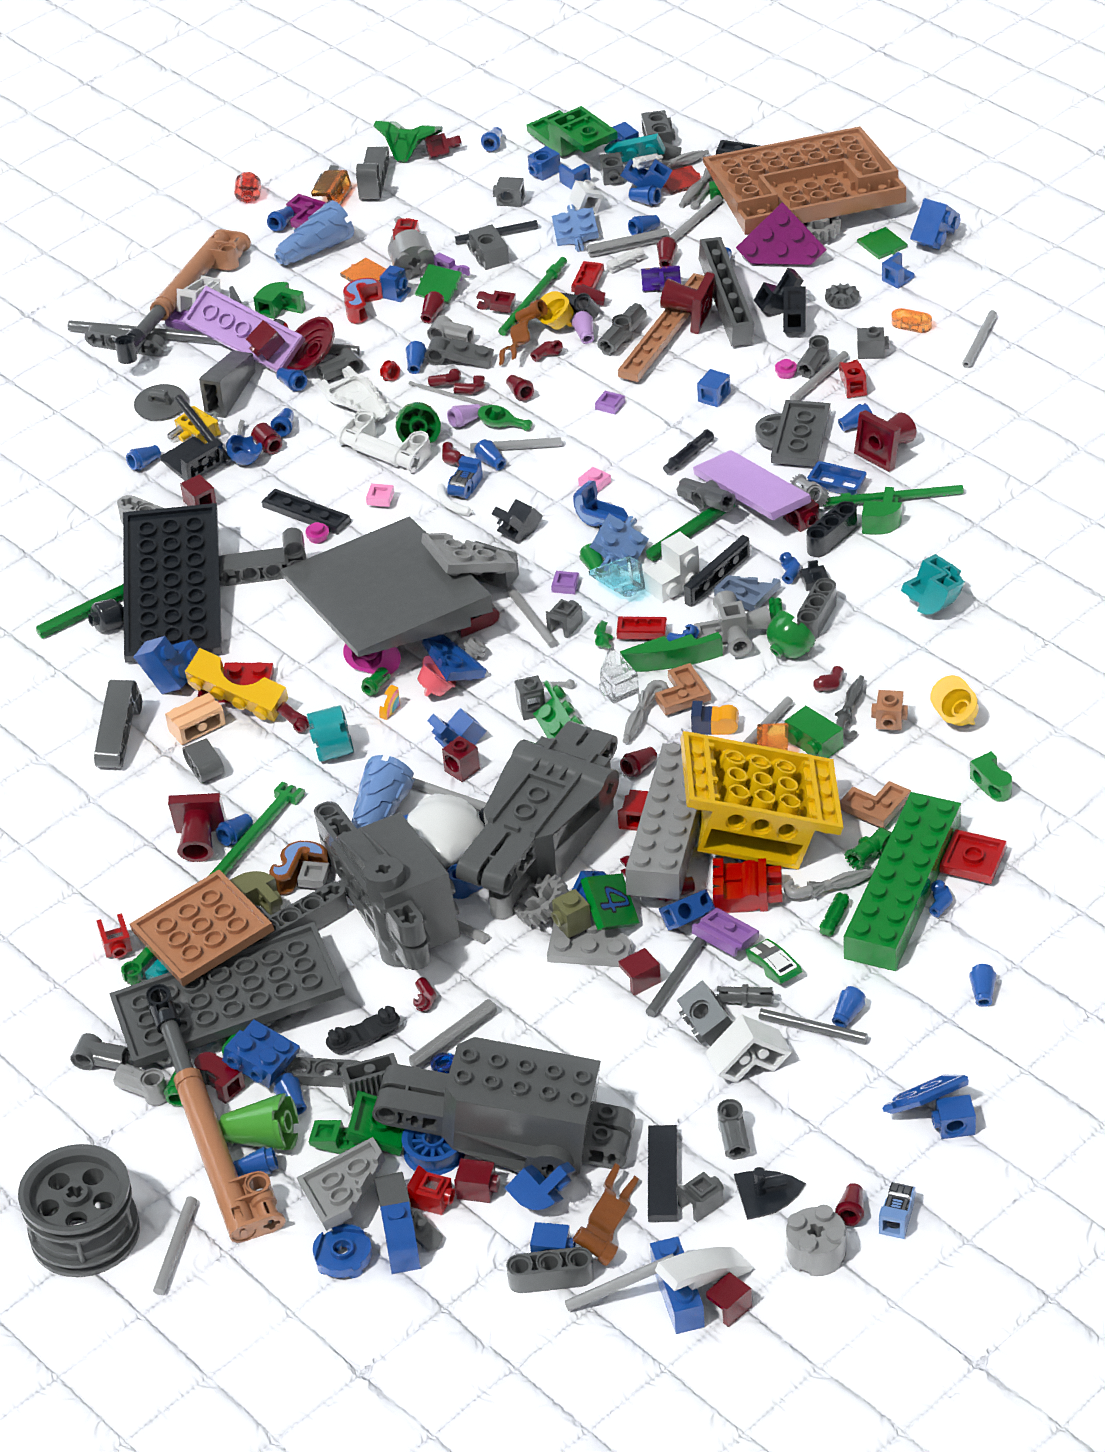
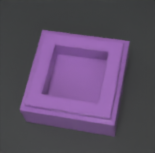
M605 390L595 402V409L615 415L625 403V396Z
M556 571L551 585V592L575 595L580 581V573Z

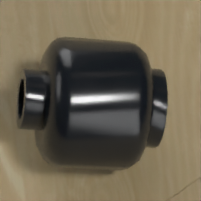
M114 599L95 602L91 606L90 613H88L89 624L92 627L94 626L98 632L119 629L124 621L123 605Z

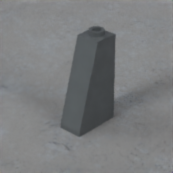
M232 350L199 378L204 412L212 413L215 411L218 413L216 417H227L256 372L253 353Z

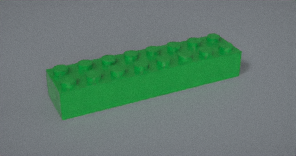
M910 792L843 936L844 959L896 972L932 892L931 884L937 880L940 874V863L955 830H959L961 827V803Z

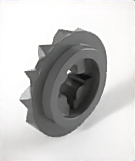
M841 283L839 285L833 284L825 292V301L834 307L844 308L852 306L860 298V291L857 290L856 286H850L849 283L845 285Z

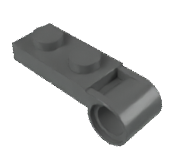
M435 336L429 343L425 359L432 365H440L446 358L489 369L494 349L463 340Z

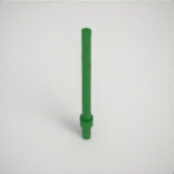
M560 257L555 264H552L546 270V275L499 328L498 333L505 336L517 322L515 318L516 312L530 306L531 302L537 299L549 283L557 279L561 274V269L568 262L565 257Z
M963 485L897 490L894 491V497H899V500L957 495L963 494L964 488ZM884 492L854 495L840 493V496L827 498L828 502L826 501L823 507L836 506L843 501H850L855 504L864 503V501H883Z

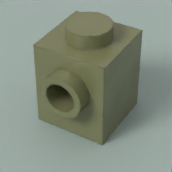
M576 889L552 900V919L555 925L568 938L591 927L590 905Z

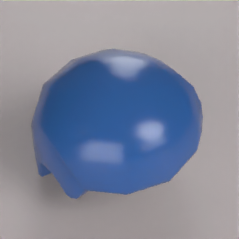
M232 435L226 442L228 456L239 465H251L262 453V443L255 444L252 436Z

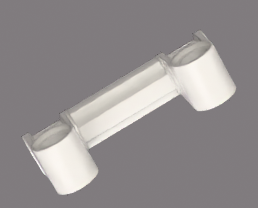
M369 410L358 411L339 429L336 437L337 443L340 445H349L355 451L368 454L393 466L405 467L411 473H415L431 457L429 436L426 432H413L400 446L376 438L377 431L374 414Z

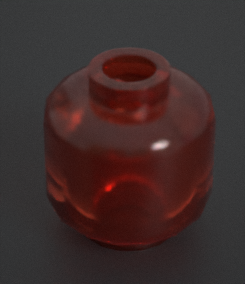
M243 172L235 178L234 185L235 197L244 203H251L259 199L261 194L260 178L252 172Z

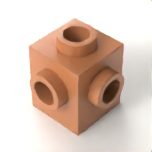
M878 690L877 703H872L871 718L876 719V729L902 730V721L908 718V705H904V691Z

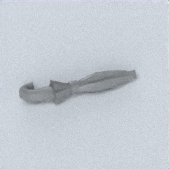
M709 150L683 153L676 158L662 160V164L669 168L677 165H687L705 157V155H709Z
M705 168L704 174L699 181L691 185L685 192L679 203L680 208L696 199L708 181L713 180L707 168Z
M653 680L647 684L644 690H641V694L638 693L639 703L627 719L623 743L627 744L639 730L647 706L655 700L654 691L657 688H662V690L668 689L667 682Z
M874 868L843 872L832 877L830 880L827 879L822 882L807 881V886L800 888H791L794 885V880L791 878L784 883L783 890L789 898L799 899L811 896V899H813L823 891H828L832 888L850 887L872 876Z

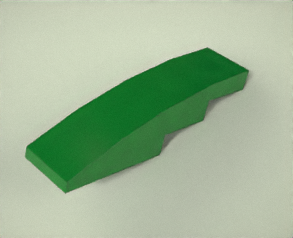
M719 632L698 639H695L692 634L672 641H668L665 636L621 650V670L624 673L673 669L689 663L693 665L722 657V636Z

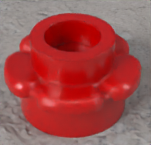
M386 360L380 368V376L383 377L384 381L398 379L401 371L399 365L395 361Z

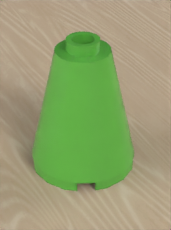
M286 1093L277 1094L221 1115L220 1120H218L224 1138L228 1143L256 1147L265 1146L266 1148L273 1147V1149L286 1151L292 1150L298 1140V1133H294V1124H299L297 1109L292 1097L286 1096Z

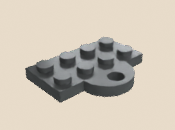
M785 400L782 413L770 414L758 420L755 425V437L761 445L772 448L771 463L801 465L805 467L815 466L819 460L831 412V403Z

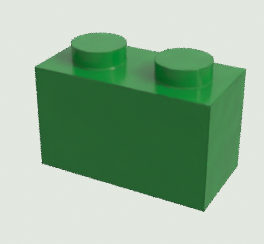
M806 705L785 720V739L809 755L830 758L844 747L843 728Z

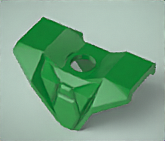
M376 120L374 123V127L386 138L394 159L402 162L409 161L414 150L424 141L425 137L443 132L442 126L421 125L414 129H408L396 121Z

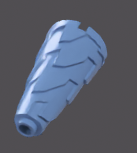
M334 200L326 202L319 210L309 216L305 223L296 228L294 233L278 244V247L275 249L276 253H274L276 261L284 265L295 263L309 255L313 256L327 247L331 248L352 238L354 227L352 221L347 223L345 217L348 216L347 212Z
M375 755L367 761L351 821L357 829L395 814L402 800L405 799L412 789L415 779H412L414 772L404 762L389 756L388 761L381 760L383 755Z

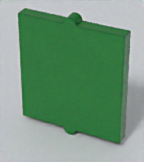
M887 227L869 232V234L857 239L859 245L879 260L891 254L894 255L896 252L908 247L904 240Z
M428 264L423 277H420V283L415 295L424 298L429 292L436 291L442 294L444 302L449 304L454 292L458 290L457 286L463 274L460 271Z

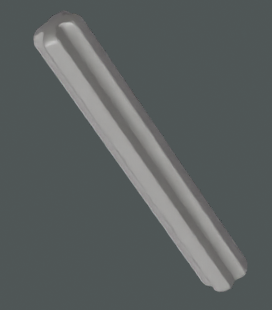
M667 228L589 244L587 252L590 257L658 243L661 238L669 237V231Z
M490 999L482 1002L410 1055L408 1058L409 1064L416 1068L425 1066L497 1012L496 1004Z

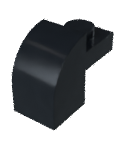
M787 268L777 286L763 282L753 301L763 312L773 315L782 314L784 309V286H801L804 280L794 269Z
M784 286L783 332H805L806 286Z
M518 499L514 500L508 512L495 506L491 513L498 520L496 523L499 525L497 531L515 541H523L531 535L543 517L534 507Z

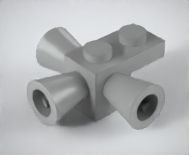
M721 591L713 598V605L718 611V620L694 623L699 629L698 638L719 632L722 636V642H728V651L731 655L736 657L744 656L752 649V642L747 636V629H767L771 621L768 606L766 605L745 613L742 601H737L735 593L732 591Z

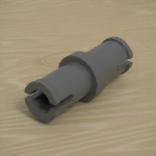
M742 984V987L717 986V992H719L717 997L721 1003H741L742 1006H748L749 1003L773 1005L774 1002L772 998L774 996L773 987H749V984Z

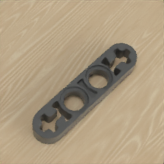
M92 325L85 333V340L93 347L116 350L115 341L111 336L119 337L126 335L129 330ZM150 333L146 337L145 344L137 354L159 356L166 347L165 340L159 335Z
M295 1057L287 1066L286 1072L284 1070L281 1075L292 1073L296 1068H305L306 1071L304 1073L293 1074L294 1077L299 1079L300 1085L343 1088L339 1067L360 1061ZM325 1069L333 1070V1073L328 1076L319 1074Z

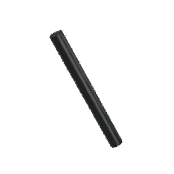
M533 220L495 229L501 236L538 228V222ZM469 233L454 236L456 245L467 243Z
M181 394L177 395L174 401L209 443L216 437ZM223 447L224 463L229 465L233 460L228 456L227 451Z

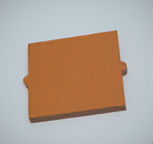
M364 258L356 264H351V267L342 271L340 276L350 282L360 278H373L380 282V276L386 268L368 258Z

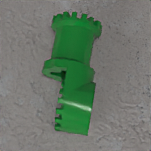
M879 827L871 837H861L858 845L853 849L847 850L844 854L847 863L850 862L849 866L852 865V868H855V870L863 869L867 860L876 857L879 853L882 854L892 832Z

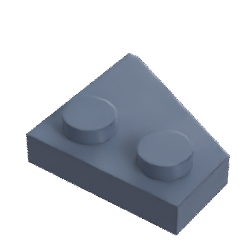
M727 575L714 588V596L721 591H732L735 593L737 601H742L744 609L753 611L760 608L781 587L780 579L773 578L772 583L758 582V577L744 578Z

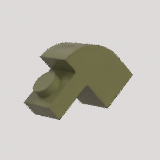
M250 871L230 879L255 906H261L270 915L281 910L283 900L277 891L276 881L272 875L261 871Z

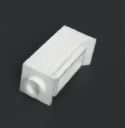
M201 275L199 280L186 288H177V311L181 312L193 305L205 286L221 293V279Z

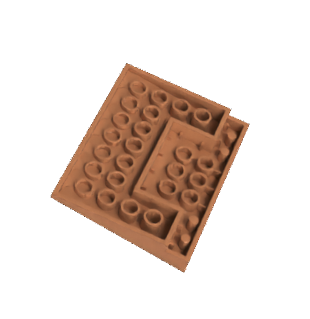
M861 126L703 157L705 167L745 235L750 234L782 202L802 223L906 202V186L898 177V169Z

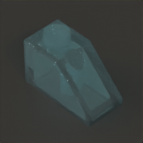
M630 556L588 571L589 576L624 597L634 596L638 591L645 589L642 562Z

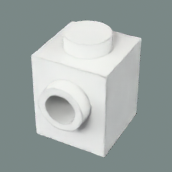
M575 180L568 199L577 210L593 207V211L596 214L604 195L594 182L590 180H584V182Z

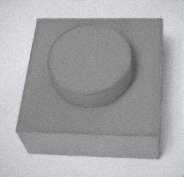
M303 861L297 879L298 887L319 889L326 885L330 873L329 863Z

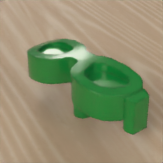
M601 620L594 630V634L597 635L595 644L598 647L610 649L609 639L612 640L613 635L605 633L608 622Z

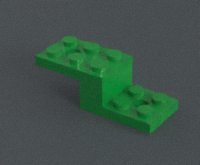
M579 106L566 113L558 110L526 124L528 133L547 147L560 153L561 157L567 156L576 150H580L583 153L590 152L618 138L617 131L583 106Z

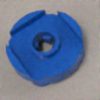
M341 1224L333 1227L331 1231L325 1234L321 1232L313 1243L314 1261L318 1272L323 1275L336 1278H357L362 1275L363 1269L372 1258V1246L369 1236L367 1237L364 1234V1230L356 1225ZM342 1247L347 1248V1252L344 1254H338L336 1252L341 1251Z

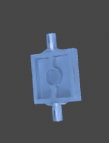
M569 204L567 206L568 213L562 212L551 216L557 246L575 244V250L580 252L579 247L581 251L584 250L583 242L599 238L593 207L581 208L576 211V207L571 204V209Z
M609 513L589 546L605 558L601 564L602 570L607 564L604 571H609L611 566L615 564L630 572L636 564L649 538L633 528L637 523L636 518L631 522L634 516H629L624 523Z

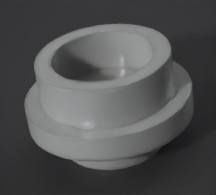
M470 637L468 641L465 640L463 643L466 647L464 651L471 657L477 659L478 656L482 658L485 656L486 653L484 651L487 647L478 639Z

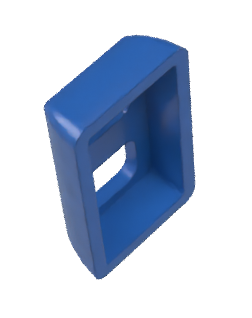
M818 461L807 478L808 481L818 483L829 492L837 494L850 493L854 495L857 494L864 483L867 472ZM822 478H829V479H833L834 481H833V482H828V481H823V480H821V479H822ZM851 483L855 484L856 486L853 488L849 486H844L843 484Z

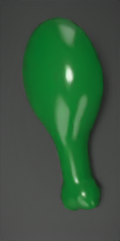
M485 405L478 410L479 419L491 427L515 426L529 431L533 425L531 420L516 418L509 410L499 405Z

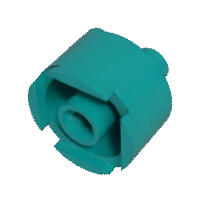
M341 705L307 713L309 726L312 728L309 729L312 742L319 746L316 748L319 762L354 753L347 720Z

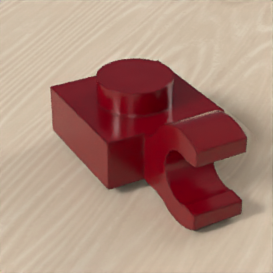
M445 133L424 138L429 159L448 155L450 153L449 148H457L462 144L460 135L446 138Z
M495 290L493 294L479 291L476 299L483 301L478 302L477 308L485 310L490 306V310L511 313L516 302V293Z

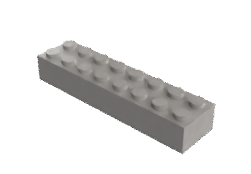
M662 743L625 869L626 895L680 900L702 816L701 810L689 808L686 805L681 745L677 743Z

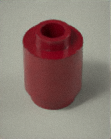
M259 423L251 431L253 441L256 444L262 443V450L265 453L275 454L281 449V436L269 424Z

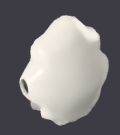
M433 794L420 800L418 807L411 811L406 819L445 869L458 864L461 856L485 827L478 817V811L465 799L444 794Z

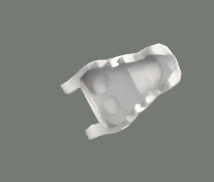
M350 366L342 369V373L346 378L333 386H330L325 379L317 383L327 400L334 404L348 407L357 412L369 410L373 412L375 421H379L389 414V403L385 404L383 399L380 398V394L376 386H373L372 381L368 377L356 373Z

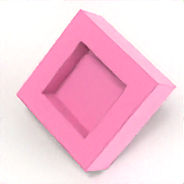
M591 467L578 478V483L582 487L587 481H596L597 491L599 492L611 483V475Z
M371 483L366 496L367 505L389 507L394 495V485Z

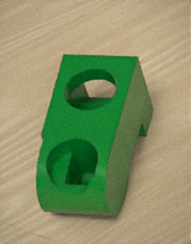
M992 751L970 761V779L983 792L995 801H1006L1011 797L1012 776L997 766V756Z

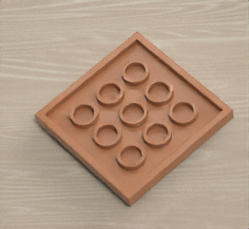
M220 870L215 871L129 923L132 932L182 986L187 985L274 931L269 919Z

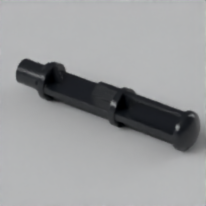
M709 429L703 430L698 437L689 442L676 455L668 459V463L663 466L664 472L669 474L673 470H678L683 463L714 440L713 432Z

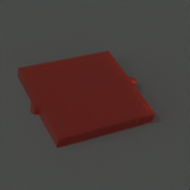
M692 165L675 169L671 172L663 187H666L671 195L687 191L691 185L699 181L701 178L700 173L696 172Z

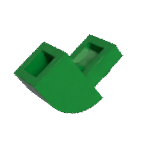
M289 282L270 283L262 287L253 297L255 311L272 319H275L282 310L300 314L306 310L304 292L290 289Z
M885 487L883 502L864 501L862 534H888L895 531L901 525L902 502H899V497H894V487Z

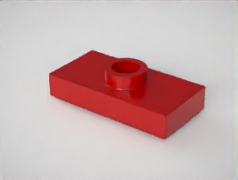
M583 261L571 285V291L575 292L576 285L582 284L596 288L604 271V263Z
M618 616L617 639L644 640L656 639L662 636L666 637L667 617Z

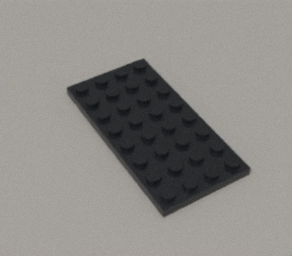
M217 503L123 512L125 663L137 662L134 659V655L146 641L166 636L172 645L192 640L198 649H204L212 654L222 653Z

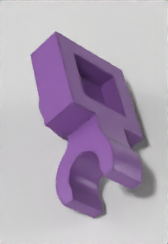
M440 252L434 255V265L460 271L462 274L470 276V268L467 265H456L455 259Z

